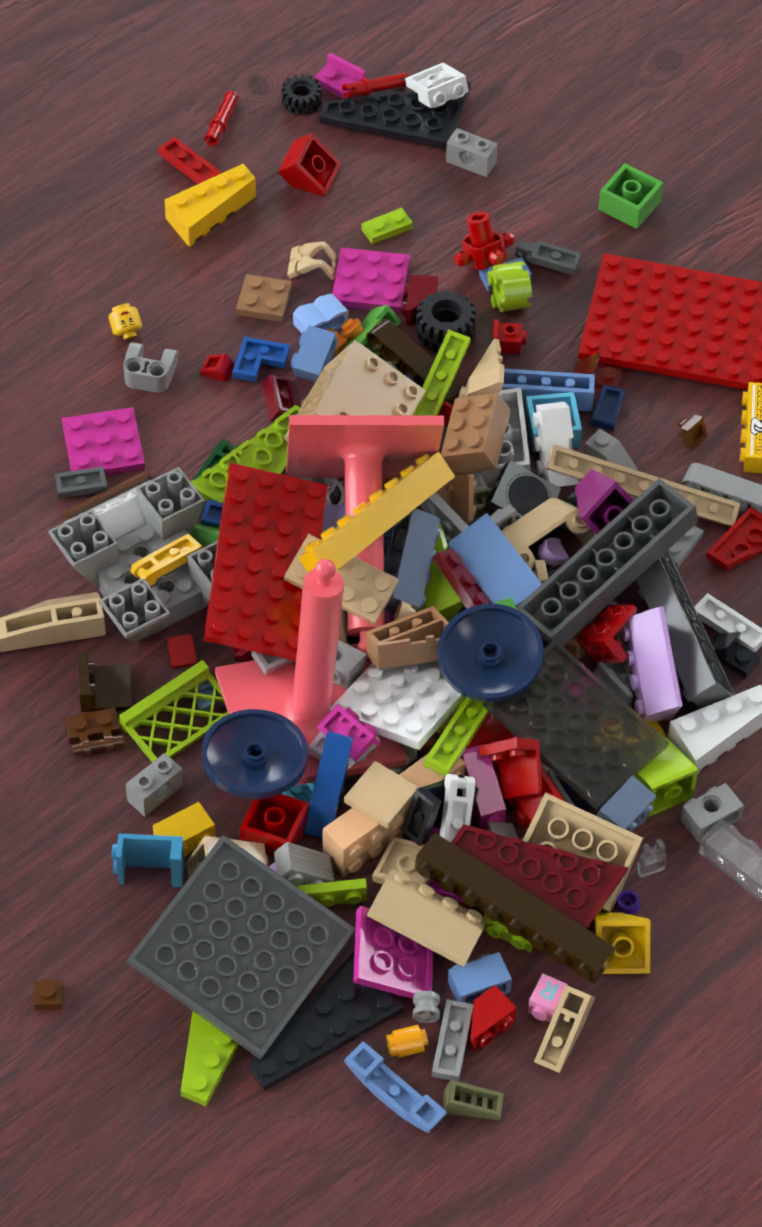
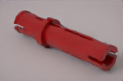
M405 72L370 80L363 78L359 82L343 84L342 91L349 90L343 93L345 98L358 95L367 96L372 92L407 87L406 80H403V78L408 76Z
M230 90L225 93L215 118H212L209 123V130L204 137V141H207L206 144L216 146L221 134L226 131L228 119L239 100L236 92Z

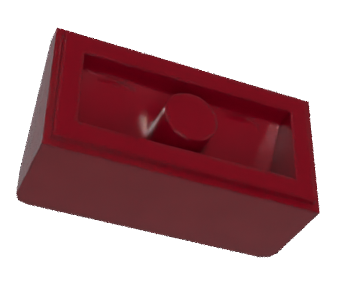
M270 374L262 384L269 420L275 421L297 404L291 379Z

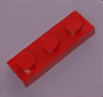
M173 137L158 148V155L197 184L222 174L220 170L176 137Z

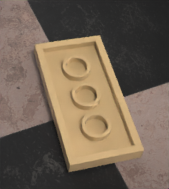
M310 534L307 535L284 576L285 581L303 589V580L308 572L298 557L306 552L304 547L315 539L318 542L320 541V539ZM353 557L337 570L344 579L342 609L375 626L399 584V579Z

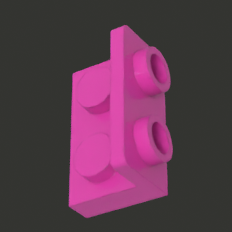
M329 53L327 55V65L314 78L318 79V83H321L323 89L345 99L343 93L349 90L342 91L343 84L359 82L361 79L366 78V72L343 58Z
M337 704L317 728L325 736L330 731L353 737L350 758L357 762L372 744L377 747L381 744L375 737L378 732L367 722L364 726L357 720L360 717L350 707L344 710Z

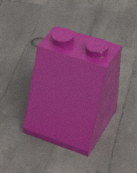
M593 469L575 486L579 517L596 535L634 501L616 481Z

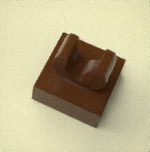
M695 414L690 420L683 418L677 423V426L681 427L679 436L683 438L684 445L687 448L693 449L707 437L702 416Z

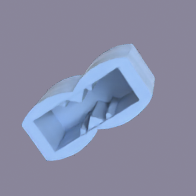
M333 294L320 296L314 303L302 305L293 313V325L301 333L307 331L308 325L324 330L332 328L336 331L348 320V310Z

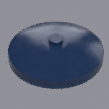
M501 604L476 605L460 612L446 625L438 645L439 666L448 684L458 693L469 699L489 703L509 700L527 690L539 675L543 663L542 638L534 623L522 612Z
M240 710L222 717L209 728L202 743V765L208 778L218 788L231 795L247 799L270 798L288 791L302 778L308 763V745L302 731L288 718L268 710Z

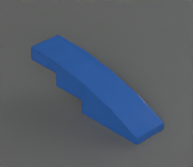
M330 731L326 734L305 834L323 838V828L336 818L343 785L346 780L353 737Z

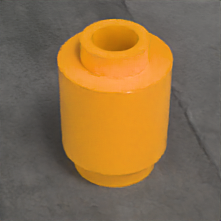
M418 1025L394 1030L392 1034L386 1035L391 1057L398 1056V1058L421 1053L425 1051L424 1046L428 1045L425 1029L420 1030Z

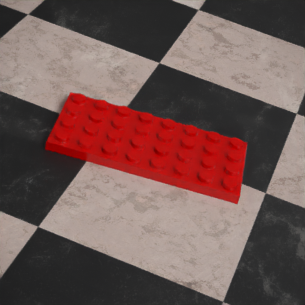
M230 463L203 641L296 661L303 589L285 581L284 576L308 534L321 540L320 534H322L328 485Z

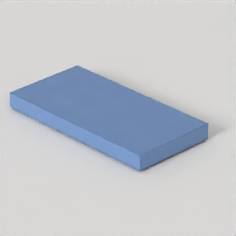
M488 513L447 543L451 549H454L460 555L462 563L469 573L474 576L477 584L493 604H496L499 600L512 598L517 607L542 585Z

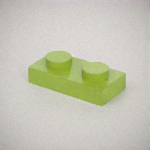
M403 208L361 223V230L372 245L413 229V222Z

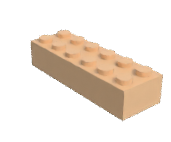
M427 755L399 774L419 788L445 780V776L424 767ZM459 758L450 774H456L457 776L462 774L465 776V762L461 758ZM412 800L388 829L354 808H351L324 827L323 853L331 855L332 867L342 877H345L350 872L358 871L368 859L376 858L380 855L383 849L389 845L393 836L402 838L403 834H405L402 830Z

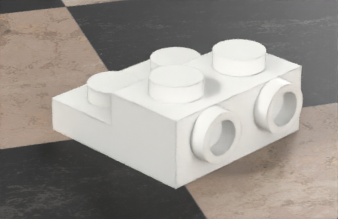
M445 63L438 64L405 78L407 87L417 92L419 101L430 108L439 107L445 104L446 101L458 99L469 92L466 76Z

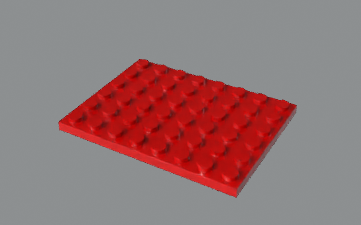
M603 253L578 352V359L748 390L749 382L762 383V282Z

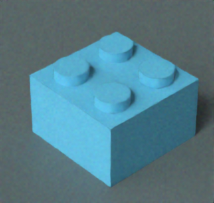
M574 392L526 396L525 419L532 452H539L535 448V437H538V428H535L533 424V413H536V405L565 402L569 406L573 430L572 448H580L582 427Z

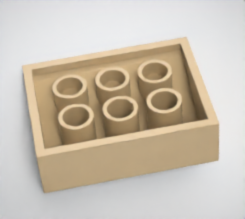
M545 793L523 839L525 842L537 843L575 853L586 858L598 859L605 863L628 867L629 870L601 911L604 913L612 912L643 840L642 837L547 793Z

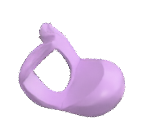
M548 538L538 547L537 553L540 560H545L546 564L551 565L548 569L555 568L557 565H563L570 559L559 538Z

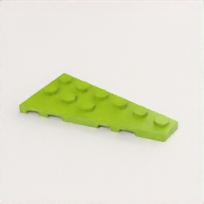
M295 405L278 417L269 427L263 428L251 440L245 441L223 457L218 464L211 469L205 470L196 480L190 481L204 500L207 501L208 499L223 503L230 463L282 474L287 463L288 441L284 437L289 430V416L297 415L301 408Z
M192 1011L181 1096L207 1106L239 1044L194 1011Z

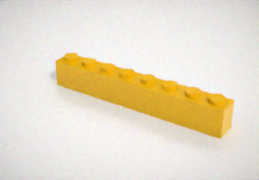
M439 451L431 456L428 453L420 456L415 460L416 466L410 465L400 472L402 477L399 479L395 477L384 484L386 489L383 492L381 489L374 492L368 497L370 502L366 503L364 501L352 509L354 512L352 516L347 514L336 522L338 527L334 528L332 526L320 534L322 539L319 542L315 539L304 547L306 552L298 557L307 572L314 569L316 563L322 559L331 560L335 564L337 571L452 480L455 475Z

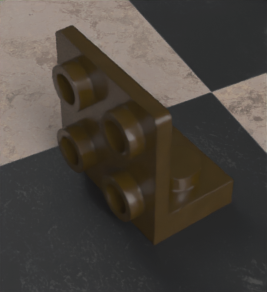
M77 652L81 712H93L113 707L116 710L131 708L133 703L130 664L94 666V662L88 661V652Z

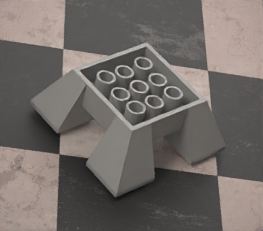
M179 467L136 488L146 525L117 540L114 539L93 509L48 531L73 568L100 590L105 597L99 600L101 606L124 637L132 641L139 642L206 608L209 604L218 541L188 555L187 563L159 577L152 586L144 578H136L130 572L131 566L135 562L186 534L191 535L205 500Z

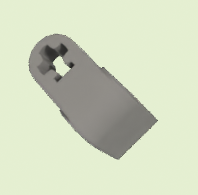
M131 342L123 364L125 384L130 388L155 393L167 390L177 366L178 351L166 348L161 361L143 358L144 345Z

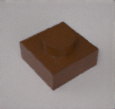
M62 980L34 981L35 1010L62 1009Z

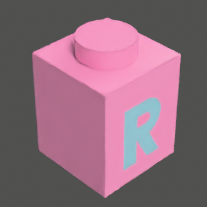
M542 974L529 999L528 1013L532 1014L537 1020L551 1022L564 988L568 984Z

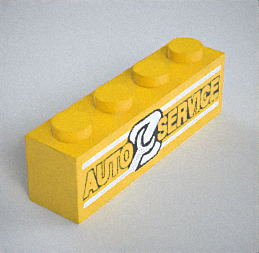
M749 382L748 391H743L742 406H746V410H742L741 424L745 425V429H741L740 443H745V447L740 449V462H744V472L762 474V383Z

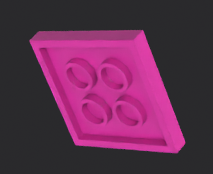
M341 247L332 294L344 307L372 310L388 304L393 312L401 313L410 255Z
M133 407L61 418L71 471L104 467L105 475L145 469Z
M363 906L356 910L354 983L412 999L413 995L417 992L432 991L433 951L368 917L367 914L370 908Z

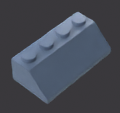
M415 508L393 526L384 572L399 579V584L388 601L385 611L395 614L400 601L411 604L415 611L423 608L426 601V595H424L425 587L431 578L429 568L430 564L434 561L433 557L436 555L434 546L441 533V528H439L441 518Z

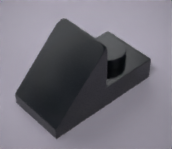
M740 632L717 634L711 641V644L720 663L742 677L747 678L759 663L760 655L739 644Z

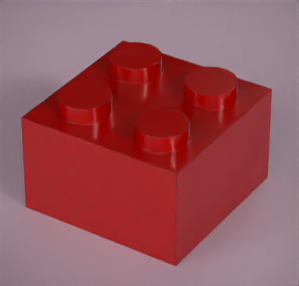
M284 794L270 798L254 799L240 827V840L263 843L265 845V853L275 857L274 852L286 842L298 845L306 829L310 808L309 803Z

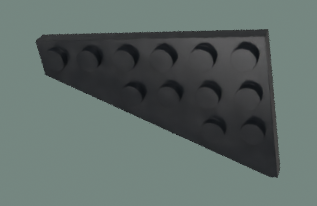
M467 81L469 92L465 93L464 96L448 100L445 104L435 108H430L421 103L417 92L402 94L401 91H394L392 93L367 95V99L352 100V98H345L343 100L325 101L320 114V123L447 148L448 140L460 123L471 91L472 82Z

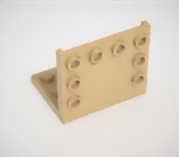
M354 340L323 368L297 415L412 416L426 390ZM288 432L284 437L286 441H288Z

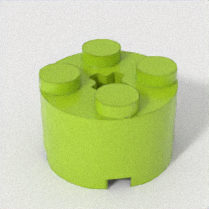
M523 261L494 265L492 271L487 273L489 285H492L494 293L491 295L492 307L498 308L500 312L530 308L531 303H527V299L532 297L531 280L528 270L523 271L522 266L525 265Z

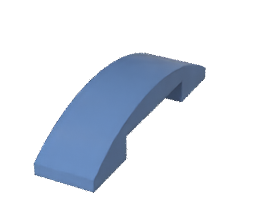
M362 1041L344 1060L345 1064L386 1106L415 1127L429 1133L443 1119L447 1111L427 1094L424 1097L421 1096L383 1064V1057Z

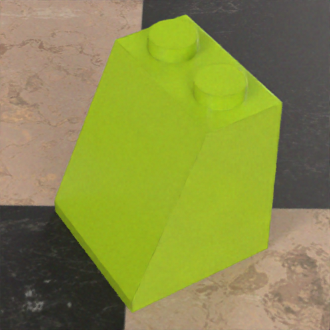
M666 737L650 740L641 747L628 749L619 755L617 770L626 782L633 775L656 795L651 804L654 809L647 817L694 798L698 768Z

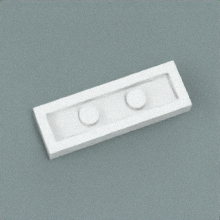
M707 593L695 606L700 620L719 633L740 632L739 644L753 652H756L762 646V628Z

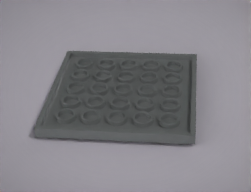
M222 835L136 947L126 963L257 1058L262 1059L355 932V928L225 835Z

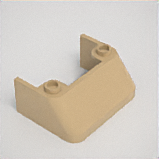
M557 498L546 500L502 530V533L530 569L535 564V557L528 547L564 523L578 537L583 546L596 536L592 529L579 517L577 507Z

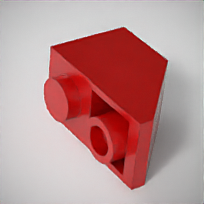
M496 985L474 1000L470 1049L473 1052L480 1046L486 1047L489 1045L495 1035L501 1031H508L515 1023L517 1008Z

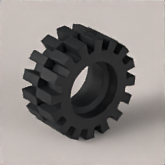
M296 74L293 75V79L288 77L287 82H283L281 89L282 104L285 109L288 108V112L292 113L295 111V115H299V112H302V115H306L307 111L312 114L314 109L316 111L319 109L322 103L321 83H318V79L314 78L312 80L311 75H308L306 78L305 74H301V77H298ZM298 93H306V94H308V95H306V96H297V95H295V94H298Z

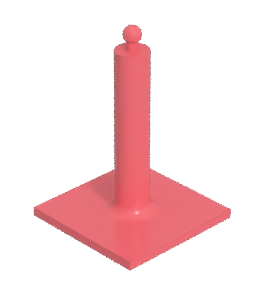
M290 415L286 475L296 478H345V515L350 514L352 516L354 514L352 509L364 501L366 503L370 502L368 497L379 489L383 492V478L402 477L400 472L410 465L416 466L415 460L425 453L431 456L439 451L444 428V416ZM384 534L355 556L383 572ZM385 609L375 626L347 612V634L360 638L356 649L366 654V660L369 658L367 657L365 632L385 625Z
M319 560L315 568L309 571L303 580L296 661L267 675L263 673L255 660L215 668V675L228 714L246 709H261L278 713L299 727L306 738L308 746L320 733L317 726L330 713V707L347 691V689L334 684L344 579L336 571L335 564L331 560ZM358 643L349 645L356 648ZM370 659L365 660V670L372 664ZM377 734L381 744L368 753L363 762L358 761L347 770L346 776L365 773L374 761L388 769L407 766L408 758L402 743ZM308 754L305 773L296 785L316 781L320 763L319 759Z

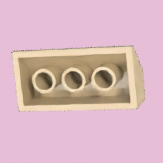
M392 869L367 914L368 917L463 967L487 922L479 912L472 909L468 910L460 906L453 898L443 897L434 892L430 886L419 884L411 880L404 872H396Z

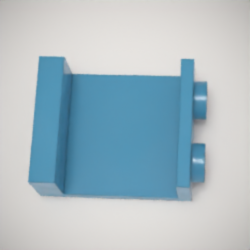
M118 834L117 844L112 845V860H114L113 874H118L120 885H124L126 866L171 868L172 887H183L185 869L183 836Z

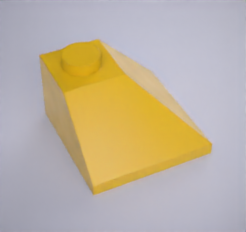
M599 913L593 921V933L616 947L613 960L603 974L650 973V919L624 913Z

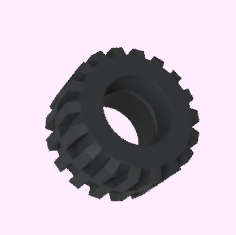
M445 290L443 293L436 291L435 295L429 294L426 296V299L421 300L420 306L417 308L416 332L423 346H428V349L431 351L437 350L438 353L448 329L470 337L471 342L473 341L476 326V308H474L472 301H468V297L465 295L460 296V293L456 291L450 293V290Z

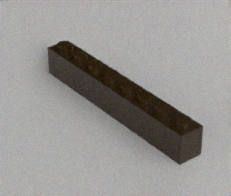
M434 833L416 855L414 869L421 876L432 879L446 892H452L460 897L466 905L482 911L488 919L499 922L513 935L521 936L530 942L531 946L535 949L542 950L552 956L558 964L566 965L574 970L580 978L595 984L612 962L616 947L440 835Z

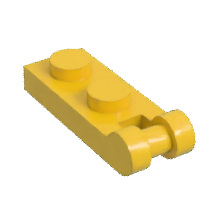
M186 534L135 562L131 566L130 572L136 578H144L152 586L159 577L187 563L188 555L202 549V545L191 535Z

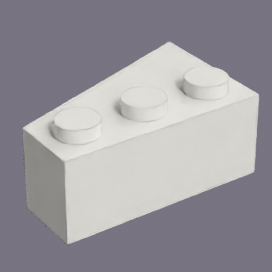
M565 402L536 405V413H533V424L535 428H538V437H535V448L540 453V460L536 461L538 475H541L543 479L557 487L577 485L579 483L578 479L545 469L553 444L572 450L573 430L569 406Z

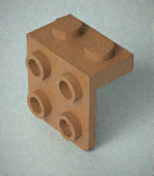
M455 475L452 480L436 491V493L466 524H472L476 515V508L473 505L476 492L474 475Z

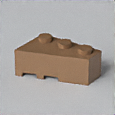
M432 606L365 632L367 657L379 670L439 661V640L449 622Z

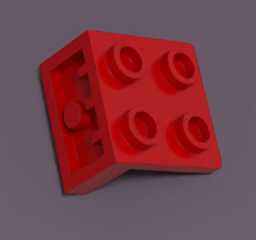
M608 604L597 614V617L582 629V634L576 641L594 662L623 663L628 655L622 649V644L613 637L637 611V608L634 605Z
M516 737L479 746L480 757H489L491 762H499L500 789L503 800L542 792L539 740Z

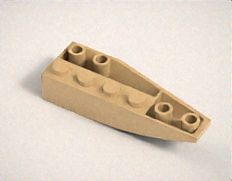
M98 592L46 600L1 617L0 652L106 635L104 614Z

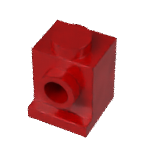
M494 319L493 340L494 338L499 339L500 353L521 354V345H526L527 331H522V324L499 323L498 319Z

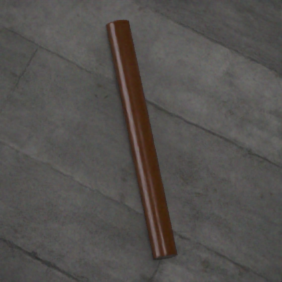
M146 470L61 512L64 521H67L150 480L151 475L149 471Z

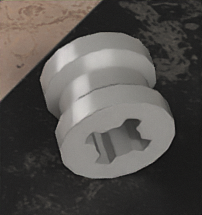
M420 991L413 995V1004L416 1006L413 1009V1019L415 1021L433 1023L440 1019V1011L437 1008L440 1004L439 994L432 991Z

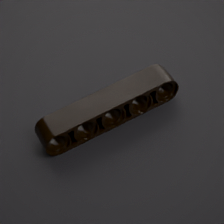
M388 319L382 320L366 334L369 344L386 360L395 365L403 375L407 376L410 374L415 383L422 388L435 360ZM455 378L445 398V401L451 405H454V401L459 397L460 389L463 386Z

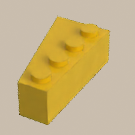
M241 164L165 199L166 220L184 242L191 247L195 244V240L201 235L204 237L210 232L211 227L217 223L221 224L226 220L228 214L237 212L256 197V178L244 164Z

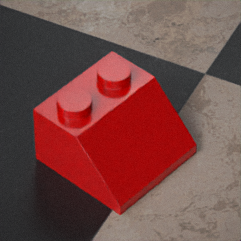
M310 133L293 141L278 173L292 188L324 196L342 163Z

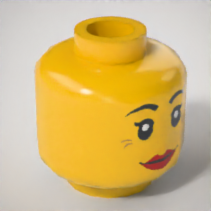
M130 303L112 308L108 319L113 334L117 337L123 336L124 340L136 337V332L142 328L138 309L130 306Z

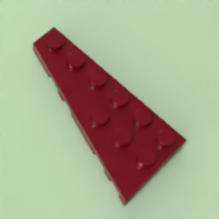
M465 824L462 825L451 841L458 848L587 930L629 870L625 866L605 863L602 860L590 859L568 851L525 842L522 839L506 837Z

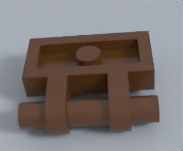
M115 707L64 717L70 744L80 742V744L71 745L73 755L83 753V756L90 755L92 751L102 749L110 751L114 750V747L124 745L122 735L112 737V735L121 734ZM98 738H103V739H100V740H95V741H90V742H89V740L98 739Z

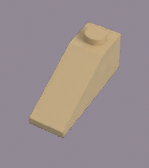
M568 985L565 986L534 1060L535 1063L558 1073L561 1072L586 1022L596 997Z

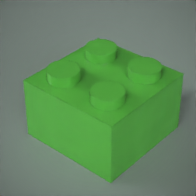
M624 163L600 190L598 210L638 229L661 202L664 182Z

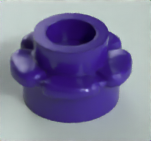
M626 890L619 894L614 907L620 913L636 914L641 907L639 904L640 899L635 892Z

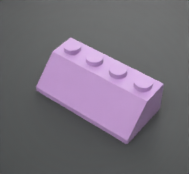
M664 606L631 616L621 628L622 639L624 642L627 641L628 646L626 662L628 666H631L633 673L630 677L631 688L633 691H636L637 695L635 710L636 714L641 716V721L672 719L682 707Z

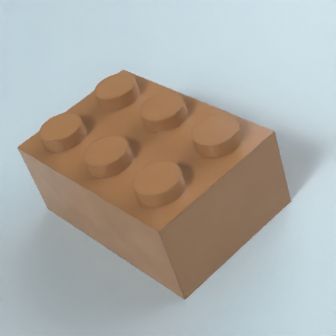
M499 393L455 399L441 451V456L453 474L497 468L511 411Z

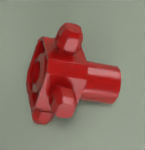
M476 212L467 217L469 234L462 240L463 250L454 256L455 264L460 267L471 265L477 270H485L494 265L503 264L507 258L505 249L515 242L513 234L510 232L498 234L492 230L490 215L486 212Z

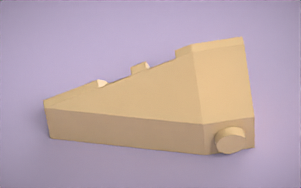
M494 338L471 374L466 387H461L458 398L500 393L504 384V365L501 364L503 358L500 356L499 339Z

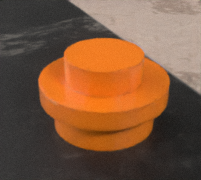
M348 319L341 326V335L348 340L355 339L363 330L361 321L359 319Z

